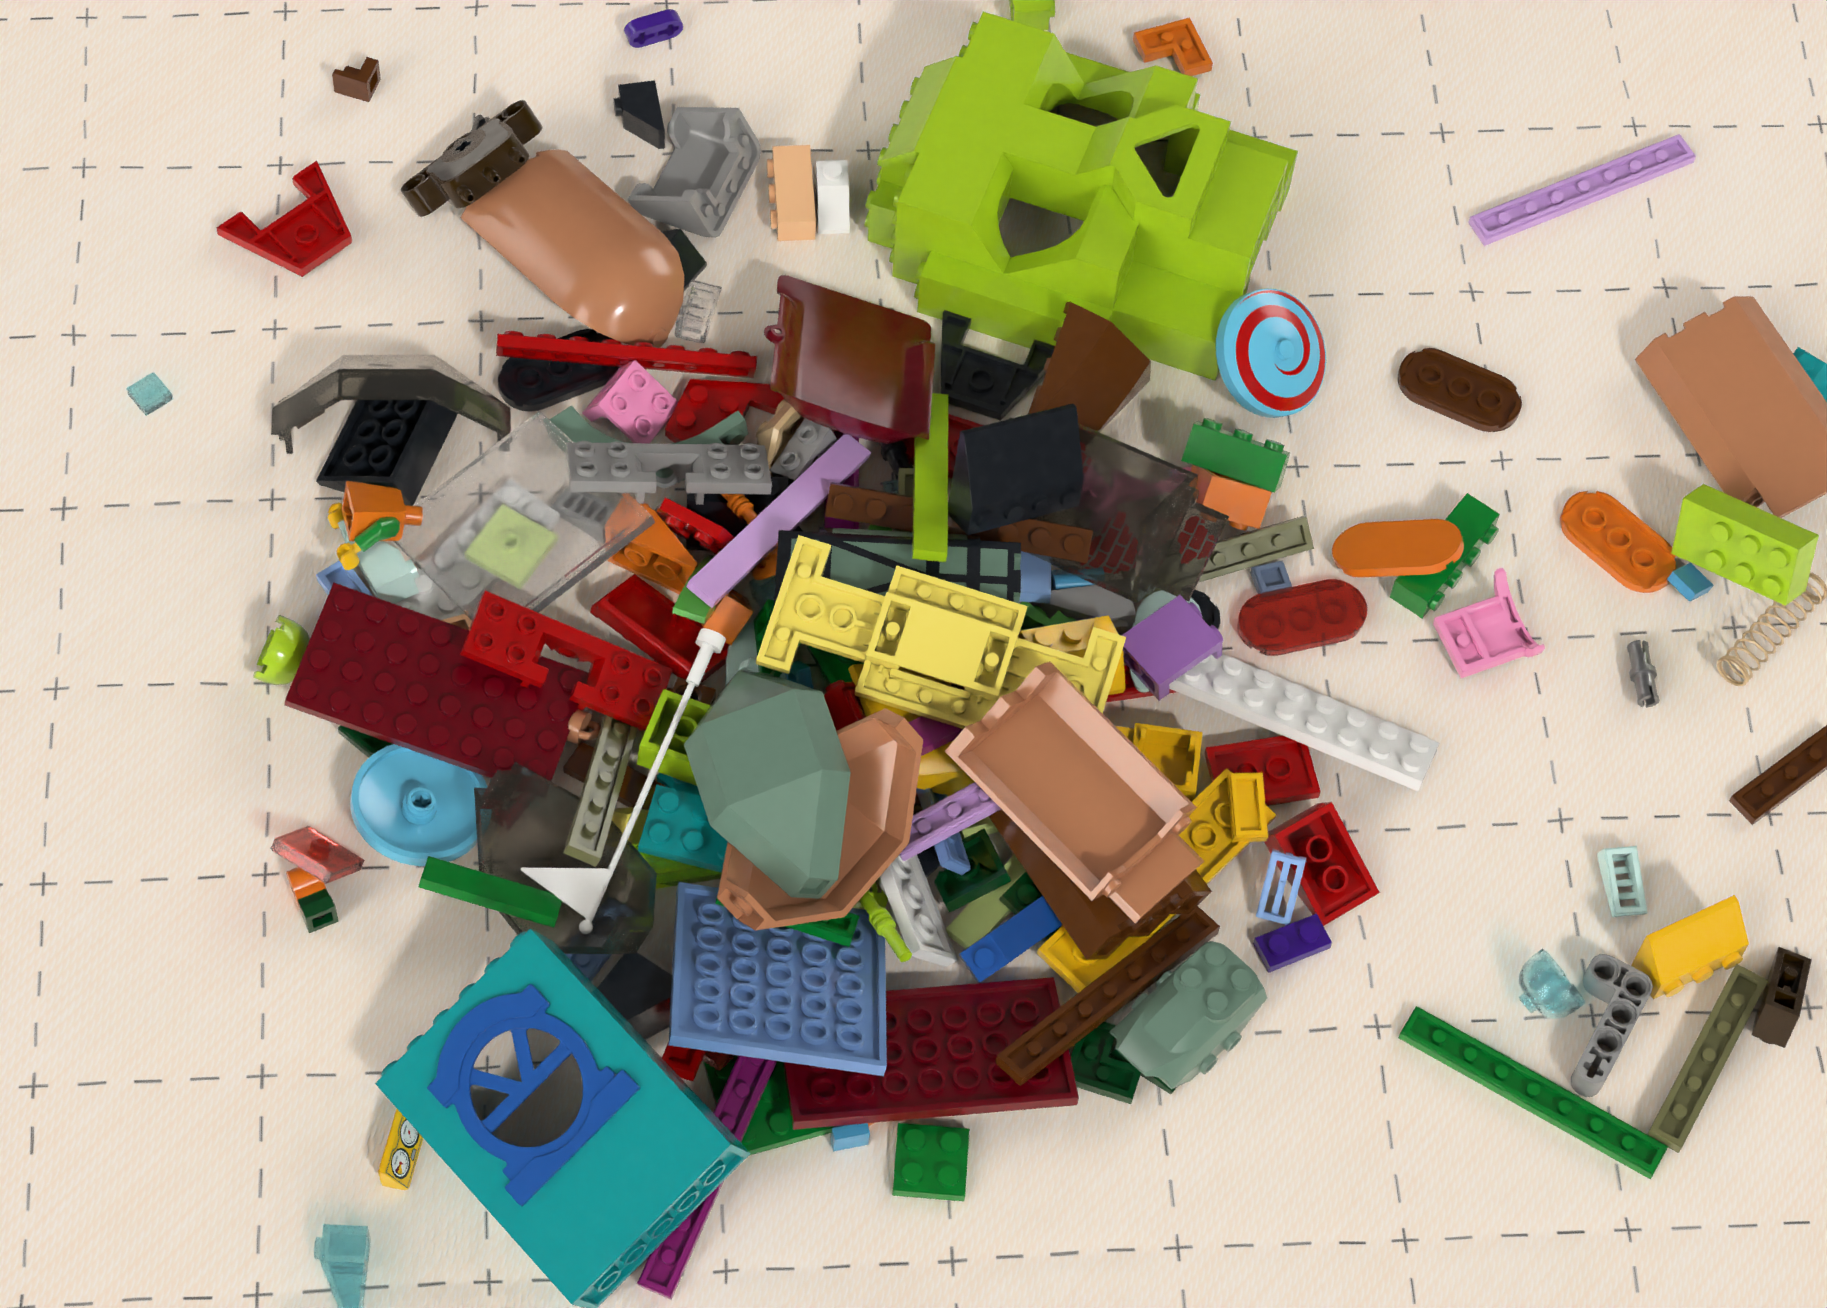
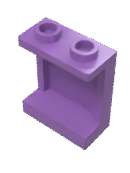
M1181 595L1121 635L1126 637L1123 646L1124 663L1158 701L1169 694L1170 683L1210 655H1213L1215 659L1222 656L1223 637L1214 625L1209 626L1202 619V614L1198 607L1192 602L1188 603Z

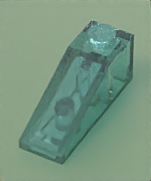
M323 1224L322 1237H316L314 1258L320 1260L323 1274L337 1308L364 1307L371 1243L368 1226Z

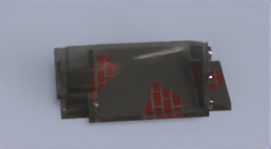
M1078 423L1084 474L1079 506L1035 517V519L1093 529L1088 562L1083 563L1039 554H1029L1135 603H1138L1147 593L1151 594L1156 587L1174 596L1181 595L1189 602L1229 516L1196 502L1199 495V490L1196 489L1197 474Z

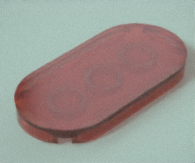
M1327 579L1265 592L1251 597L1240 610L1237 629L1240 638L1249 648L1252 649L1253 647L1256 650H1260L1259 653L1267 656H1278L1339 643L1355 637L1366 620L1367 603L1362 593L1350 583L1337 579Z

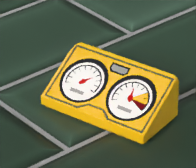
M396 1109L378 1173L382 1186L405 1191L410 1187L423 1137L398 1109Z

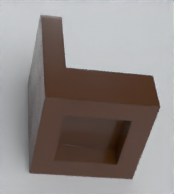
M366 57L361 69L346 66L343 71L335 69L332 74L334 92L370 102L381 80L379 61Z

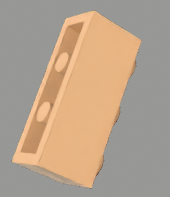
M810 145L773 146L772 159H767V178H773L774 183L768 184L769 203H775V210H770L771 229H777L778 241L815 240L816 216Z

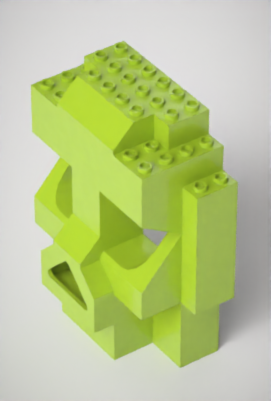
M983 11L979 22L972 23L968 35L970 42L968 46L963 45L961 47L959 56L924 67L920 78H914L910 89V95L912 96L909 101L904 100L899 114L901 120L899 124H893L888 138L890 144L888 148H882L877 165L881 166L876 181L878 187L876 191H870L865 206L866 209H869L864 224L868 228V241L892 249L889 262L893 263V277L917 284L914 298L918 299V313L942 320L944 310L971 318L969 329L1031 349L1034 339L1056 346L1057 342L1054 340L1057 328L1062 327L1066 314L1063 313L1066 302H1072L1111 321L1149 360L1216 381L1219 373L1216 358V337L1220 321L1228 307L1236 299L1247 293L1251 272L1264 240L1267 241L1277 212H1281L1289 192L1298 151L1230 130L1231 121L1199 112L1200 94L1196 93L1198 78L1157 65L1133 72L1118 69L1065 52L1054 33ZM1073 103L1107 113L1118 120L1095 127L1049 111L1058 105ZM1169 136L1163 171L1181 176L1172 197L1162 195L1137 154L1136 147ZM1010 198L1084 221L1072 236L1058 245L1010 257L998 226Z

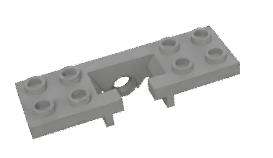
M580 441L567 442L566 444L570 492L635 493L636 503L644 504L645 493H656L657 486L661 488L671 487L677 482L680 483L685 478L686 493L695 494L696 504H703L704 494H771L772 481L765 445L752 443L744 445H724L721 443L648 444L623 443L619 441L611 443ZM662 468H670L674 471L668 478H660L656 475V472Z

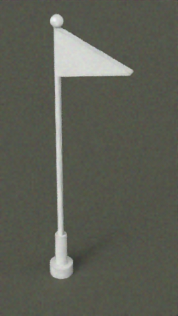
M702 628L698 634L695 643L700 649L686 679L688 683L608 869L521 868L524 874L585 918L579 924V930L583 934H588L593 930V918L695 686H699L712 654L721 653L726 638L716 631Z

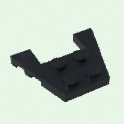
M944 310L942 316L940 394L948 395V404L1001 421L1046 373L1043 369L1047 358L1052 357L1055 346L1034 339L1024 365L963 346L971 326V318Z

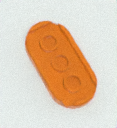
M1588 491L1579 492L1567 500L1560 517V524L1564 535L1572 544L1619 583L1630 590L1641 593L1661 590L1670 583L1667 578L1672 571L1676 570V556L1671 554L1672 546L1618 500L1607 493L1596 491V493H1587Z
M1442 519L1365 522L1354 525L1342 532L1333 544L1332 554L1337 567L1343 569L1345 574L1352 577L1428 575L1447 569L1446 565L1451 561L1455 563L1463 553L1464 543L1458 527Z

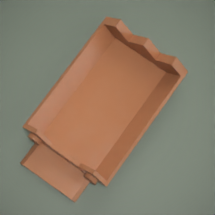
M1734 296L1723 302L1724 308L1710 316L1703 312L1683 323L1684 329L1675 335L1668 337L1664 333L1656 337L1636 357L1635 361L1723 492L1755 507L1765 502L1773 515L1782 518L1827 494V402L1753 296Z
M1050 661L1036 666L1016 691L1001 696L979 722L966 726L945 750L959 767L1091 901L1102 895H1105L1107 898L1109 897L1135 924L1205 862L1179 836L1192 822L1189 816L1197 807Z

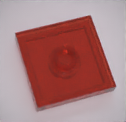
M310 826L276 837L270 848L273 852L326 884L360 871L365 861Z

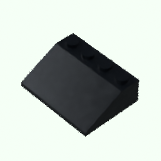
M368 378L316 482L321 486L345 492L346 481L397 488L401 490L404 504L413 506L464 402L445 378Z
M1072 403L960 431L948 500V515L967 535L1079 506L1084 474L1077 407Z

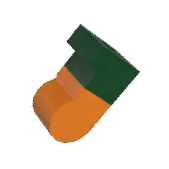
M313 861L286 871L290 887L309 933L339 922L335 904L324 882L321 881ZM326 914V915H325L323 918H321V919H314V918H317V917H319V916H321V915Z

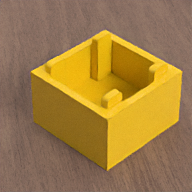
M1135 723L1132 743L1191 802L1195 799L1203 732Z

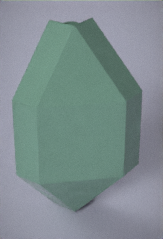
M738 671L722 689L684 743L709 824L790 897L820 899L838 880L851 774L823 692L768 673Z

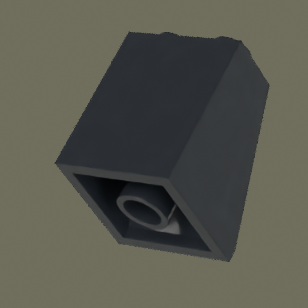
M629 947L597 989L645 1040L669 1027L672 975Z

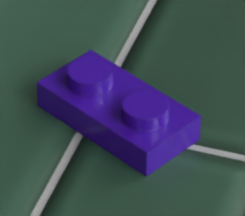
M1314 914L1255 937L1253 945L1269 973L1330 949L1332 941L1318 915Z

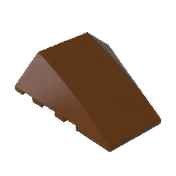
M1066 302L1063 311L1066 317L1062 327L1057 328L1054 340L1057 342L1052 357L1046 360L1043 369L1046 375L1042 385L1037 386L1028 414L1073 403L1077 407L1080 443L1085 441L1088 445L1150 381L1151 361L1111 321L1072 302Z

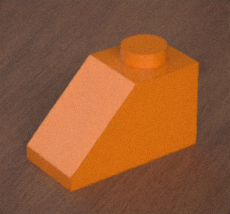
M732 589L716 604L714 612L702 624V627L720 633L726 638L725 642L732 645L753 614L748 599Z

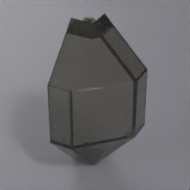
M342 355L272 408L271 435H279V441H285L287 454H293L294 427L341 400H431L497 432L498 453H511L510 407L436 355Z
M517 762L514 763L511 770H497L487 788H474L480 872L547 891L524 874L521 868L608 869L623 834L613 821H611L602 857L596 867L564 854L580 799L577 795ZM627 840L593 918V930L588 934H583L579 930V924L585 918L564 902L561 903L554 928L502 912L499 913L517 935L524 931L527 932L531 928L552 940L565 954H636L653 928L657 873L632 843Z

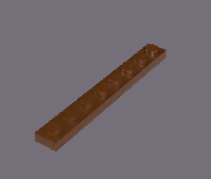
M831 482L825 516L913 532V497ZM948 515V534L967 535ZM1032 518L971 535H980L981 541L1021 543L1022 552L1087 563L1093 529Z
M1198 906L1189 914H1181L1000 1052L996 1057L995 1063L1019 1086L1023 1085L1158 981L1165 972L1171 971L1197 951L1205 942L1215 937L1219 932L1220 925Z

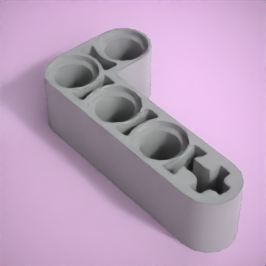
M1599 954L1591 960L1582 980L1583 986L1589 994L1609 1004L1571 1076L1572 1088L1577 1094L1584 1097L1597 1095L1603 1087L1653 988L1651 979L1644 972L1607 954ZM1595 972L1604 973L1608 979L1599 978ZM1626 988L1635 989L1640 996L1632 995ZM1612 1016L1621 1017L1625 1023L1616 1022ZM1598 1044L1607 1045L1611 1052L1603 1051L1599 1048ZM1591 1065L1598 1068L1593 1078L1586 1075Z

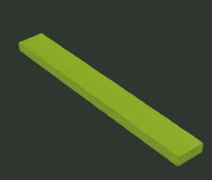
M932 393L929 440L914 438L912 559L946 562L948 553V395Z

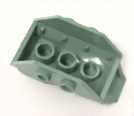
M1209 941L1205 942L1173 973L1170 970L1165 972L1155 985L1157 988L1149 995L1143 993L1139 996L1131 1007L1133 1010L1109 1033L1117 1039L1115 1049L1145 1077H1158L1170 1089H1173L1191 1081L1200 1072L1203 1074L1208 1073L1217 1063V1055L1224 1049L1227 1052L1232 1050L1242 1038L1240 1033L1266 1001L1267 995L1257 975L1247 964L1225 945Z

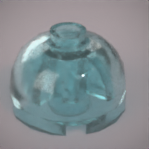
M1542 948L1523 965L1519 973V985L1523 994L1518 998L1531 1014L1537 1010L1545 1018L1559 1019L1574 1013L1586 1004L1574 984L1571 985L1564 971L1545 949L1543 950Z

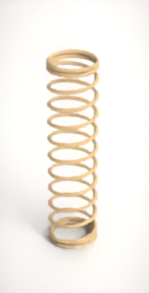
M1810 572L1809 577L1821 586L1824 592L1823 596L1809 583H1807V586L1812 588L1818 596L1813 595L1807 589L1801 594L1805 600L1811 603L1812 609L1806 610L1795 600L1792 601L1796 607L1803 611V618L1796 617L1785 605L1777 606V602L1773 601V605L1766 609L1765 614H1761L1757 622H1754L1750 629L1743 633L1742 639H1738L1734 647L1729 648L1726 655L1717 661L1718 671L1727 682L1735 686L1746 685L1749 679L1753 677L1752 670L1758 671L1760 669V662H1767L1768 654H1774L1776 646L1784 644L1783 637H1790L1791 629H1797L1799 621L1807 619L1806 612L1812 613L1814 611V604L1822 603L1827 597V585L1818 575ZM1773 608L1774 614H1768V611ZM1775 608L1785 610L1788 615L1795 619L1796 626L1788 625L1778 616ZM1768 616L1778 619L1788 628L1789 633L1787 635L1781 634L1771 625ZM1763 617H1765L1767 623L1760 622V621H1761V619H1762ZM1760 624L1770 627L1780 636L1781 642H1773L1763 633ZM1758 625L1759 631L1753 630V627ZM1750 633L1752 640L1745 639V636ZM1752 633L1763 636L1772 644L1773 651L1765 650L1755 641ZM1745 641L1755 644L1763 651L1765 659L1761 660L1751 653L1746 647ZM1742 642L1744 648L1737 647L1738 643ZM1737 649L1748 653L1755 659L1758 667L1752 668L1740 658ZM1734 650L1737 657L1730 656V652ZM1722 661H1727L1733 672L1739 677L1744 678V681L1740 682L1730 677L1723 669ZM1732 664H1734L1742 672L1743 675L1736 671Z

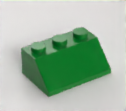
M1204 418L1203 422L1197 421L1193 424L1181 461L1274 493L1281 487L1290 452L1283 450L1285 445L1266 439L1265 444L1252 440L1253 434L1235 428L1234 433L1221 429L1222 423L1208 418Z

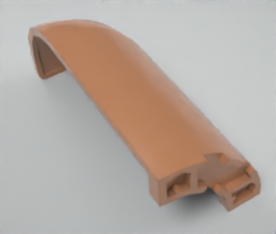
M545 150L536 152V157L527 160L520 169L478 200L468 205L460 217L554 303L576 320L605 336L633 346L638 342H646L652 344L653 347L661 348L667 341L683 303L684 272L679 253L660 230L568 151Z

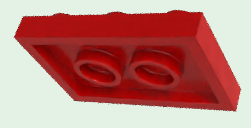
M1277 736L1206 747L1204 755L1211 782L1226 768L1232 773H1263L1265 804L1267 806L1315 799L1320 796L1321 791L1309 748L1300 742L1285 736Z

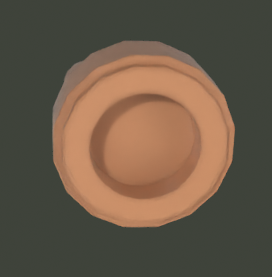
M578 709L569 720L568 729L570 732L567 741L579 745L581 741L596 739L601 725L591 720V713Z

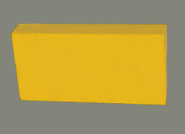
M1228 773L1227 787L1232 842L1267 841L1268 828L1263 773Z

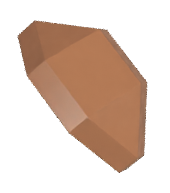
M885 708L836 731L851 774L838 880L820 899L790 897L729 842L727 843L717 899L737 920L756 931L845 917L905 849L910 840L923 739L904 717Z

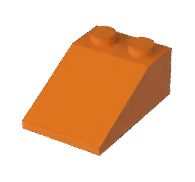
M624 497L606 525L607 561L680 595L687 580L698 566L697 561L655 510L651 509L645 502L644 504H637L636 501Z

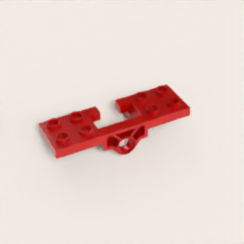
M486 590L484 591L460 655L520 679L521 686L527 688L529 684L541 688L545 683L549 669L537 663L543 646L546 644L551 651L554 649L565 657L578 659L577 662L592 663L585 684L577 681L569 700L578 703L577 708L579 710H584L587 707L646 731L663 689H667L673 669Z

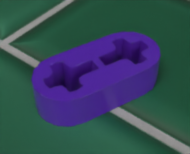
M668 9L631 20L625 26L624 33L632 47L640 48L674 38L681 33L684 26L677 11Z

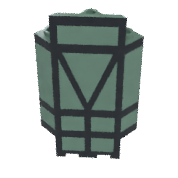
M819 527V532L779 530L774 606L798 535L831 545V551L822 577L885 596L889 590L896 566H900L1012 602H1020L1021 543L981 541L980 535L948 534L946 562L912 559L913 532Z

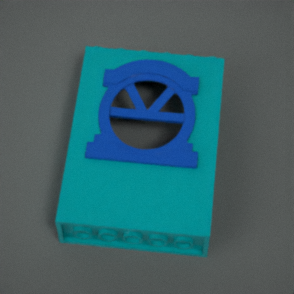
M530 928L527 932L524 931L518 934L512 940L511 948L502 957L495 958L486 966L485 974L476 983L469 984L460 992L459 1000L450 1009L443 1010L435 1017L433 1026L424 1035L417 1036L407 1046L408 1051L398 1061L395 1060L389 1063L383 1069L382 1077L375 1084L565 1298L575 1306L598 1308L751 1153L552 940ZM528 1029L547 1032L560 1040V1044L535 1069L527 1037ZM507 1031L512 1033L522 1082L474 1068L475 1061L482 1049L492 1039ZM573 1054L582 1076L583 1097L578 1115L568 1130L554 1141L536 1147L511 1145L494 1136L492 1133ZM478 1085L509 1095L484 1120H480L473 1106L471 1086Z

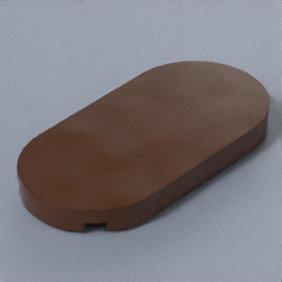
M1425 348L1421 352L1416 353L1414 351L1403 359L1399 368L1398 384L1402 393L1410 401L1484 432L1502 431L1513 425L1519 416L1522 400L1512 381L1435 348Z

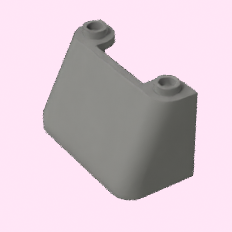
M677 107L667 126L668 135L675 146L672 155L654 188L647 183L637 184L632 190L628 202L645 217L703 237L716 238L724 230L759 162L760 144L739 108Z

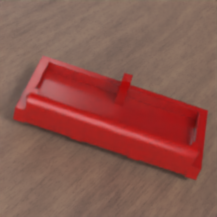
M633 574L592 605L590 611L592 615L621 634L624 639L633 643L653 658L655 662L673 669L672 673L674 675L687 679L700 649L695 641L700 630L703 628L701 623L673 614L675 603L636 574ZM725 642L721 653L712 654L700 684L726 664L728 643Z

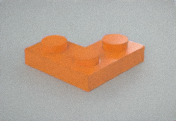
M1190 18L1134 32L1133 42L1144 63L1173 56L1182 74L1194 76L1212 71L1213 62Z

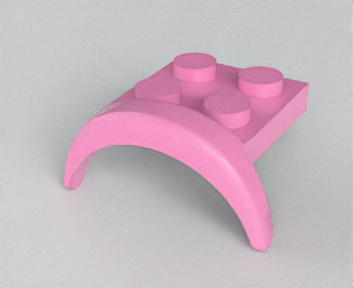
M1499 568L1494 572L1495 597L1434 618L1433 625L1461 678L1524 656L1533 657L1539 655L1545 649L1544 644L1539 645L1532 639L1522 623L1511 597L1506 572L1503 568Z

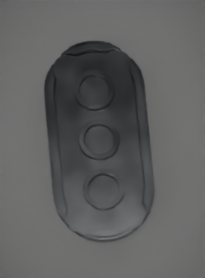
M583 329L557 338L569 340L570 337L578 336L587 338L589 342L599 343L606 339H612L597 333L593 329ZM510 357L503 364L502 370L498 375V388L503 400L511 407L521 411H539L604 386L620 367Z

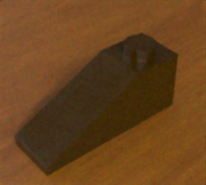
M1778 947L1767 979L1768 982L1764 988L1755 1016L1752 1036L1760 1038V1040L1768 1044L1786 1047L1800 1017L1812 959Z

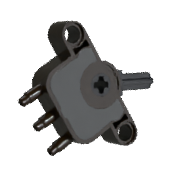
M519 100L511 104L492 119L477 115L471 132L456 139L446 148L442 156L404 183L401 192L420 217L429 215L447 201L455 208H464L485 195L527 162L529 153L523 145L540 133L542 125L525 100Z

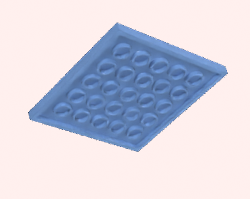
M678 882L675 903L668 1045L884 1076L887 1067L885 938L878 935L869 921V914L866 910L852 908L849 911L860 917L850 947L785 926L755 931L737 920L726 907L715 904L719 888Z

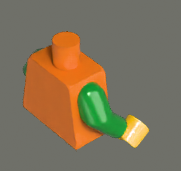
M346 481L343 503L332 504L328 511V520L332 528L338 529V522L344 520L349 541H355L354 544L344 543L337 548V556L345 570H351L359 564L360 560L357 555L359 551L365 552L378 541H399L403 535L404 525L421 526L423 518L422 506L405 505L401 490L353 481Z

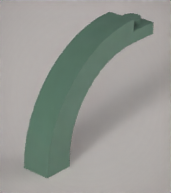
M572 405L545 422L549 437L565 454L567 442H623L603 434L592 427ZM736 411L705 432L687 440L671 444L721 443L724 445H739L749 433L745 418L739 411ZM662 468L656 472V475L660 478H668L674 471L670 468Z

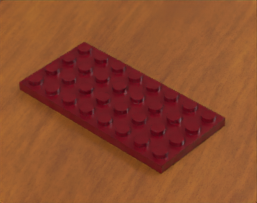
M333 582L286 696L284 706L546 797L570 732L568 729L569 720L572 714L578 710V703L569 700L571 692L577 681L585 684L589 672L540 655L537 664L549 669L545 683L541 688L529 684L526 688L520 685V679L460 655L469 630Z
M1054 977L886 991L887 1067L884 1076L783 1062L793 1130L1077 1105L1079 1096L1069 1049L1021 1086L995 1063L996 1057L1000 1052L1060 1007Z

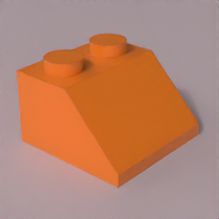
M1192 464L1190 505L1200 512V518L1216 523L1219 518L1229 521L1228 525L1247 531L1248 526L1260 529L1272 494L1271 491Z

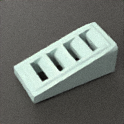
M1637 846L1606 848L1598 852L1599 868L1612 917L1647 914ZM1624 861L1626 867H1614L1613 862ZM1628 874L1629 879L1616 880L1615 875ZM1631 886L1632 892L1618 893L1617 887ZM1634 899L1636 905L1620 907L1619 900Z

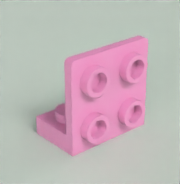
M633 360L615 372L582 414L591 422L602 416L605 419L608 418L633 443L649 444L670 419L678 401L636 360Z

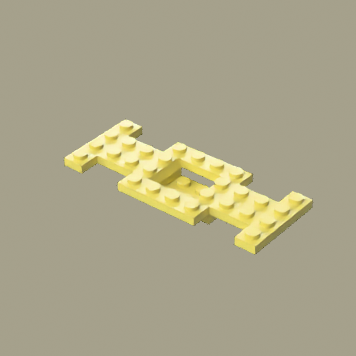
M798 535L756 658L757 665L789 674L799 643L864 663L855 689L856 696L964 729L968 725L979 722L1001 696L1016 691L1036 666L1050 661L1103 714L1126 640L1125 636L1093 627L1084 658L1018 638L1028 606L900 566H896L889 590L885 596L822 577L831 551V545ZM899 666L964 686L965 690L898 670Z

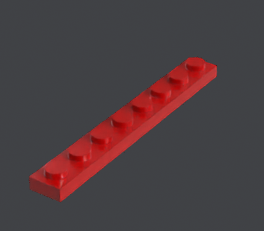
M506 331L504 334H497L496 356L617 367H622L636 360L644 369L754 378L757 366V356H750L745 351H732L730 354L718 353L717 350L712 348L690 351L685 350V347L679 345L656 348L646 342H638L634 346L622 345L620 341L612 339L603 340L602 343L589 342L587 338L578 336L565 340L556 339V336L551 334H538L537 337L524 336L523 333L518 331Z

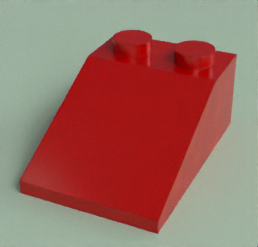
M1332 802L1317 803L1268 832V839L1264 842L1270 854L1273 849L1280 850L1279 852L1286 854L1287 852L1293 854V856L1307 857L1298 896L1312 915H1318L1323 926L1380 893ZM1277 860L1276 865L1282 871L1284 862ZM1290 864L1287 876L1291 886L1293 885L1297 865Z

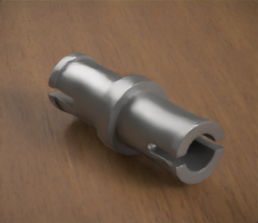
M1636 640L1627 645L1632 667L1629 672L1630 679L1635 683L1638 705L1643 707L1645 700L1646 708L1653 707L1660 701L1655 684L1656 668L1651 664L1648 642L1643 640V648H1641V641Z

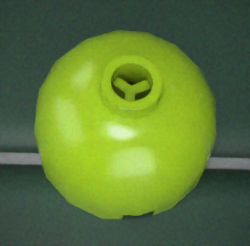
M279 615L275 622L281 624L280 628L276 627L275 631L271 629L257 662V665L264 666L261 672H254L253 678L273 685H286L293 681L310 638L307 631L300 624Z

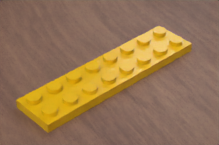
M1227 768L1192 801L1197 807L1189 816L1192 822L1179 834L1205 861L1196 870L1206 884L1215 878L1251 843L1249 841L1232 842L1227 775L1232 772ZM1265 804L1268 826L1275 819L1276 814ZM1170 914L1149 936L1128 937L1107 959L1086 960L1063 925L1038 948L1037 954L1079 993L1158 933L1176 914Z

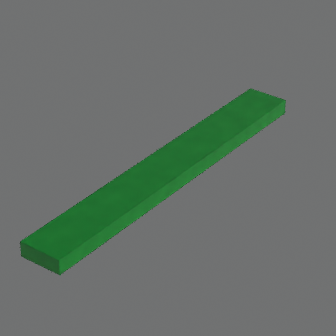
M1417 1006L1398 1037L1400 1040L1649 1179L1652 1178L1668 1148L1667 1145Z

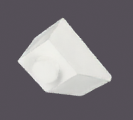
M816 161L815 186L818 234L850 233L848 161Z

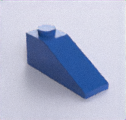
M1041 896L958 955L977 983H981L1059 928L1062 923L1045 898Z

